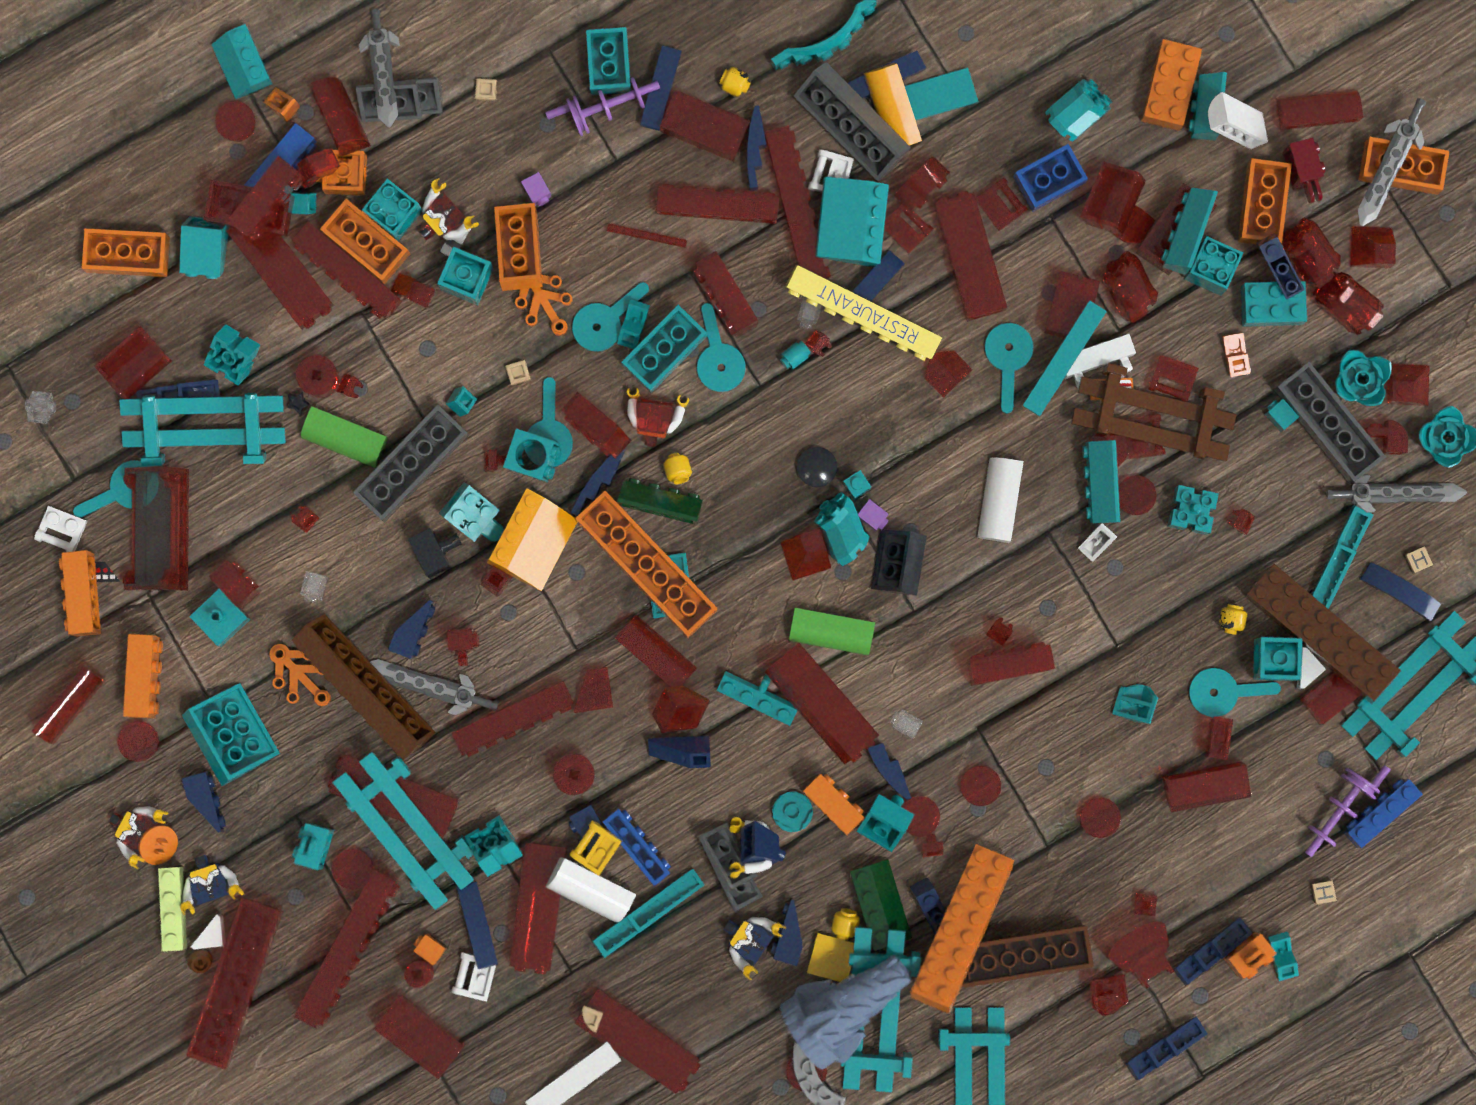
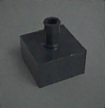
M431 528L408 539L426 576L429 578L452 568L446 557V552L462 545L461 541L457 540L459 539L457 533L440 541Z

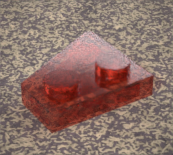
M608 667L587 670L574 713L613 708Z

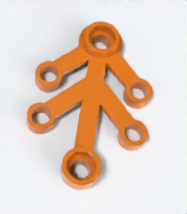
M542 275V283L549 284L555 289L561 287L562 280L559 276L549 277ZM554 279H559L560 283L558 285H553L552 281ZM540 287L531 288L534 296L530 312L525 318L527 325L535 326L538 323L537 314L541 304L552 322L551 328L553 333L557 336L566 334L568 330L566 321L559 319L548 299L568 306L573 300L571 294H559L543 290ZM529 288L520 290L519 297L515 300V305L518 309H525L527 307L526 297ZM564 296L570 297V301L567 303L563 302L562 299ZM521 299L525 301L523 306L518 305V301ZM535 317V322L529 323L528 318ZM558 323L563 324L561 330L556 329Z
M277 644L271 648L270 658L276 663L275 678L272 684L276 689L285 687L286 682L283 678L284 665L290 670L289 693L287 694V701L289 703L295 704L300 699L298 679L314 695V701L317 705L327 706L331 702L330 693L326 690H320L305 674L318 673L323 675L318 668L313 665H296L290 659L304 658L310 661L303 652L289 650L283 644ZM279 650L283 652V656L281 658H278L276 656V653ZM281 679L283 682L280 687L276 686V680ZM296 694L297 699L292 702L290 695ZM320 694L325 695V701H319L318 697Z

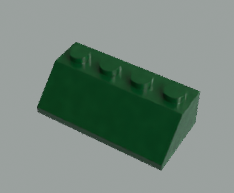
M629 478V481H623L617 500L620 506L694 525L698 524L703 500L699 499V495L688 493V496L681 495L679 490L668 488V491L661 490V486L649 483L648 486L641 485V481Z
M889 860L850 870V876L866 928H872L871 945L873 950L876 951L887 947L888 929L904 930V941L911 939L912 935Z

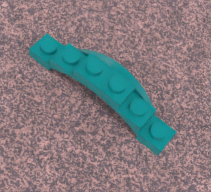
M864 0L858 3L848 22L837 33L811 46L787 48L771 59V65L776 70L778 68H786L791 64V60H793L796 66L807 64L812 60V56H814L817 62L828 60L833 56V52L838 49L842 51L850 45L849 42L852 39L850 32L856 33L863 27L864 17L862 15L868 16L874 12L877 1Z

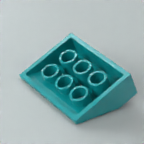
M824 177L815 257L867 267L879 265L881 262L889 185L865 180Z
M240 683L189 708L182 715L221 786L241 777L280 754Z

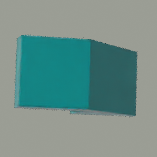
M630 300L617 344L631 349H635L638 346L650 305Z
M1288 931L1269 936L1268 942L1277 953L1273 956V964L1278 980L1282 981L1299 976L1298 964L1292 952Z

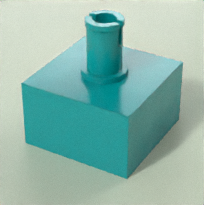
M220 588L189 616L219 647H222L251 620L230 596Z
M879 794L865 814L856 832L892 852L905 834L914 814L901 807L904 803L902 797L893 795L890 801Z

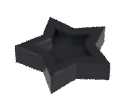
M303 392L298 395L288 394L290 403L287 408L295 409L299 415L304 407L310 405L304 399Z

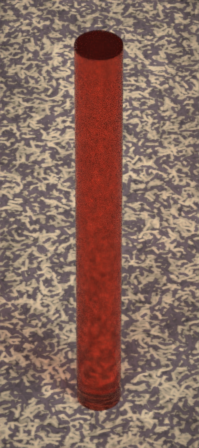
M608 224L607 231L684 248L687 245V240L614 224Z

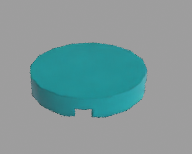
M787 792L780 795L772 809L775 823L782 830L788 832H798L805 829L813 816V809L809 799L798 792Z

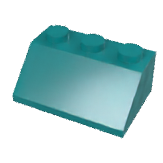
M246 24L227 31L212 44L236 100L273 84Z
M1227 72L1200 74L1194 81L1192 92L1195 93V100L1191 101L1190 112H1193V120L1189 121L1188 126L1191 138L1215 141L1219 136V133L1210 129L1208 110L1212 100L1221 92L1225 93Z

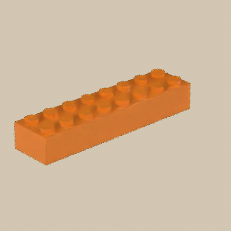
M606 491L575 518L576 522L687 639L717 612L718 608Z
M975 845L913 986L911 998L950 1014L1012 871L1013 859L980 845Z

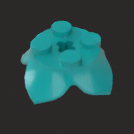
M1358 350L1347 351L1341 359L1339 376L1335 381L1337 394L1346 401H1356L1365 406L1380 405L1386 395L1384 384L1391 375V362L1380 356L1366 357L1363 352ZM1358 375L1365 377L1366 380L1363 381L1365 384L1358 382Z
M1448 406L1440 410L1431 422L1422 426L1419 431V440L1423 448L1432 455L1438 464L1450 468L1457 465L1464 454L1476 448V428L1463 422V415L1457 408ZM1445 433H1447L1448 437H1451V441H1448V443L1443 440Z

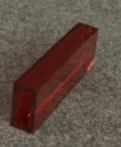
M964 191L958 193L955 198L949 199V196L938 199L934 209L967 322L1006 311L1008 307L974 192Z
M259 207L226 231L301 329L312 327L318 317H324L332 311L333 303Z
M800 643L796 644L765 671L766 675L844 765L849 761L855 763L863 756L860 752L864 748L868 751V748L876 744L874 740L879 734Z
M344 754L343 758L339 757L335 768L338 771L336 776H332L328 783L329 793L345 799L333 784V781L345 772H347L360 790L372 782L373 779L359 763V759ZM401 776L395 781L441 838H445L460 800L409 779H404ZM382 791L369 800L379 813L408 824Z
M525 843L509 966L514 967V971L526 972L527 968L534 969L536 974H546L547 971L552 969L561 895L546 888V885L559 858L566 859V847Z
M598 988L587 1004L588 1007L603 1012L597 1031L594 1032L589 1029L584 1022L582 1013L575 1024L603 1044L608 1042L616 1053L675 1094L679 1090L683 1092L689 1084V1081H687L691 1073L695 1075L701 1065L698 1063L700 1058Z

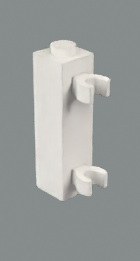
M1130 334L1082 350L1065 376V379L1074 376L1076 387L1079 389L1080 379L1084 377L1082 373L1117 361L1120 362V366L1128 368L1127 373L1131 372L1133 369L1128 358L1134 356L1136 351Z

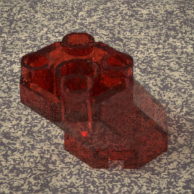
M1303 217L1292 229L1286 230L1284 233L1283 248L1303 281H1306V284L1311 288L1316 287L1320 289L1332 280L1334 276L1332 271L1334 268L1338 270L1341 265V255L1334 250L1319 225L1313 220Z
M1125 251L1115 261L1111 260L1105 266L1106 272L1102 278V284L1108 289L1120 316L1125 321L1134 323L1149 312L1147 307L1150 304L1154 306L1157 301L1158 291L1152 286L1140 259L1135 254Z
M1333 271L1329 273L1321 285L1313 291L1315 303L1350 333L1359 335L1362 334L1360 330L1366 329L1369 331L1383 317L1381 308L1384 309V305L1356 282L1351 275L1344 272L1336 273Z

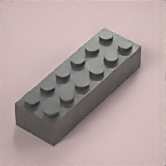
M827 62L816 68L794 95L877 181L888 175L911 149Z
M1310 362L1274 389L1280 399H1284L1299 416L1297 420L1349 484L1357 481L1386 458Z
M437 405L353 493L385 523L469 434Z

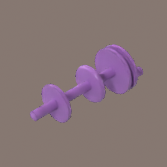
M634 77L630 78L634 89L632 91L605 100L602 90H598L602 102L581 110L576 95H574V100L572 101L566 98L568 104L545 113L549 120L571 111L579 134L583 136L582 132L585 130L587 134L590 133L585 117L605 110L609 121H611L612 115L609 108L636 97L640 107L644 108L641 96L660 89L658 81L638 88Z
M1384 765L1370 783L1346 767L1345 771L1347 774L1342 773L1340 776L1353 787L1342 802L1331 796L1329 797V801L1338 808L1321 831L1312 825L1308 826V829L1317 836L1305 853L1312 857L1323 841L1335 847L1336 843L1328 837L1330 831L1344 812L1353 818L1357 817V814L1348 807L1360 791L1375 800L1376 797L1373 794L1380 793V790L1377 788L1391 769Z

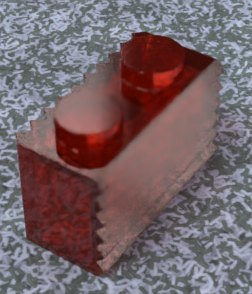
M1211 717L1210 726L1208 727L1209 734L1207 735L1208 742L1206 743L1207 750L1204 756L1206 758L1228 760L1233 719Z

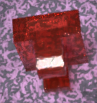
M817 330L805 343L811 352L821 357L825 356L821 351L824 346L832 347L830 339L824 333Z
M344 374L336 392L347 397L358 398L359 395L355 394L353 390L356 386L363 388V384L358 378Z
M497 449L485 451V472L498 470V466L504 465L506 456H497Z
M300 505L298 508L301 511L296 516L292 514L291 518L296 526L307 533L319 520V517L306 506Z
M1245 509L1233 510L1232 513L1238 516L1237 520H1229L1228 524L1238 532L1247 535L1255 516Z
M1000 617L993 623L986 635L1003 646L1013 632V625L1010 623L1008 627L1001 623L1003 618Z
M927 834V843L922 844L923 858L943 855V842H936L935 834Z
M1136 893L1134 914L1155 916L1157 896Z

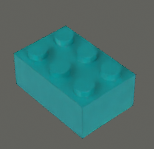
M627 28L586 30L591 95H598V90H602L603 94L627 93L631 91Z
M1301 281L1305 290L1287 300L1277 282L1244 283L1241 286L1242 327L1305 324L1307 322L1306 281Z

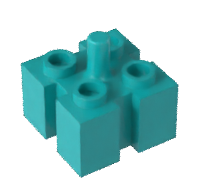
M224 325L213 337L210 346L212 350L207 354L204 366L216 373L222 371L225 373L224 378L239 385L250 374L254 364L252 360L257 356L260 344L248 337H239L240 332L228 325Z
M1178 485L1175 487L1172 503L1177 504V507L1170 511L1167 527L1184 530L1187 526L1192 527L1191 532L1204 535L1210 534L1214 517H1210L1209 514L1210 511L1212 512L1216 509L1219 493L1202 490L1199 494H1195V488Z
M500 815L487 822L485 829L480 831L478 828L465 836L477 863L488 877L502 869L501 864H510L523 856L510 829Z

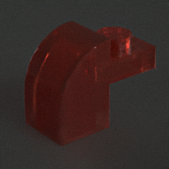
M332 148L301 160L297 164L298 169L296 172L299 181L302 182L305 189L311 187L319 178L332 175L340 165Z
M1387 420L1384 422V428L1382 424H1370V427L1364 429L1370 438H1384L1383 454L1405 455L1408 453V435L1404 427L1398 422Z
M493 565L481 581V586L499 597L513 576Z

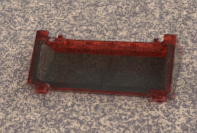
M170 466L125 468L124 483L129 489H132L131 570H128L123 576L124 590L188 591L189 469Z

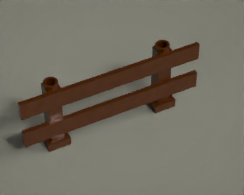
M1106 364L1102 374L1107 375L1105 382L1081 377L1078 393L1101 398L1099 413L1074 408L1071 424L1094 429L1100 435H1108L1110 433L1192 453L1195 458L1205 459V457L1227 461L1230 445L1210 441L1213 426L1234 430L1237 414L1217 410L1218 402L1224 399V391L1208 387L1201 389L1199 398L1203 399V403L1200 406L1119 386L1120 380L1127 375L1128 368L1123 366ZM1118 402L1199 422L1196 437L1113 417L1115 404Z

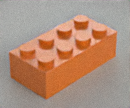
M1165 39L1162 40L1141 119L1142 122L1178 131L1182 129L1202 52L1201 48Z
M1369 137L1365 141L1358 181L1372 183L1391 140ZM1412 144L1391 187L1438 195L1444 188L1450 151L1422 146L1421 150H1419L1416 145Z
M1251 158L1247 163L1238 242L1256 244L1258 241L1275 233L1280 243H1282L1291 163Z
M348 199L343 201L320 228L326 237L384 285L410 255L406 247Z
M535 203L494 207L499 280L502 291L543 287L538 217Z
M84 229L82 269L86 273L167 277L170 237L166 233Z
M87 550L62 553V558H59L60 570H63L64 578H61V588L63 591L65 590V599H63V609L67 612V619L64 620L65 631H68V635L77 637L101 634L95 554Z
M128 634L123 717L156 719V714H159L160 705L157 702V694H160L161 683L158 682V674H161L162 671L159 653L163 652V641H160V637Z

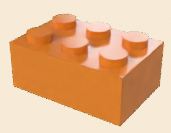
M819 774L802 792L845 835H848L864 819L861 815L864 811L856 803L851 805L847 801L849 796L842 789L837 791L832 786L835 782L827 774L824 776Z

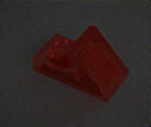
M399 273L391 288V292L427 309L434 296L435 289L418 282L413 277Z

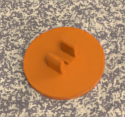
M157 825L148 829L139 842L141 858L152 865L167 862L177 849L178 838L176 833L165 825Z

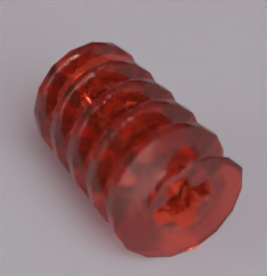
M417 960L406 968L404 977L409 986L421 988L432 981L434 969L426 960ZM418 970L422 971L420 978L416 977L418 974L416 971Z

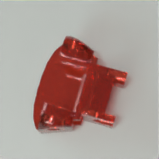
M1150 922L1134 929L1118 940L1106 957L1125 973L1129 971L1134 973L1142 987L1146 989L1150 987L1147 980L1164 969L1167 972L1169 971L1170 974L1174 972L1164 955L1167 952L1166 948L1169 947L1166 925L1162 922Z

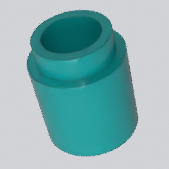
M795 342L780 354L782 357L780 361L786 369L790 368L793 370L808 359V355L811 352L804 342Z

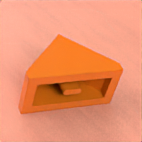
M277 87L274 88L263 102L286 122L300 108L293 97Z

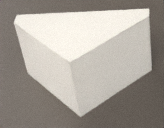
M1101 523L1078 549L1093 562L1117 536Z
M1302 647L1301 680H1297V689H1304L1326 670L1308 648Z
M217 914L191 948L202 949L226 945L224 918L221 914Z

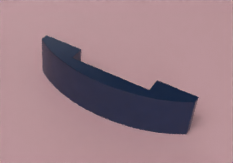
M889 251L881 259L880 264L876 265L852 293L871 302L905 263Z
M1372 562L1369 563L1360 579L1376 590H1381L1413 609V612L1428 621L1433 619L1441 603L1413 584Z

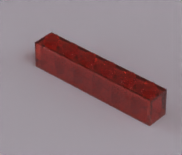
M664 184L663 187H658L656 214L777 224L779 196L769 192H765L763 195H755L753 191H743V194L735 193V190L724 189L723 192H717L714 188L695 190V187L683 186V189L675 188L674 185Z
M309 222L292 239L296 244L294 248L302 255L307 253L311 257L309 260L317 268L322 266L326 269L325 274L333 281L338 279L342 283L340 287L347 293L352 291L356 294L357 297L355 299L364 307L366 304L372 308L371 313L378 319L383 317L385 320H388L402 303L399 297Z
M562 681L453 732L452 735L461 755L467 754L468 757L479 753L478 749L486 746L488 749L497 745L496 740L500 738L510 739L516 736L515 731L522 728L523 731H527L535 727L534 723L539 720L544 723L554 718L552 714L558 711L561 714L570 711L574 701L565 682Z

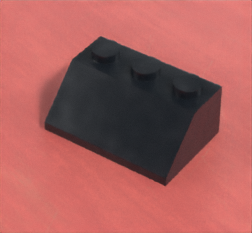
M882 529L880 531L871 589L917 596L927 536L911 531Z

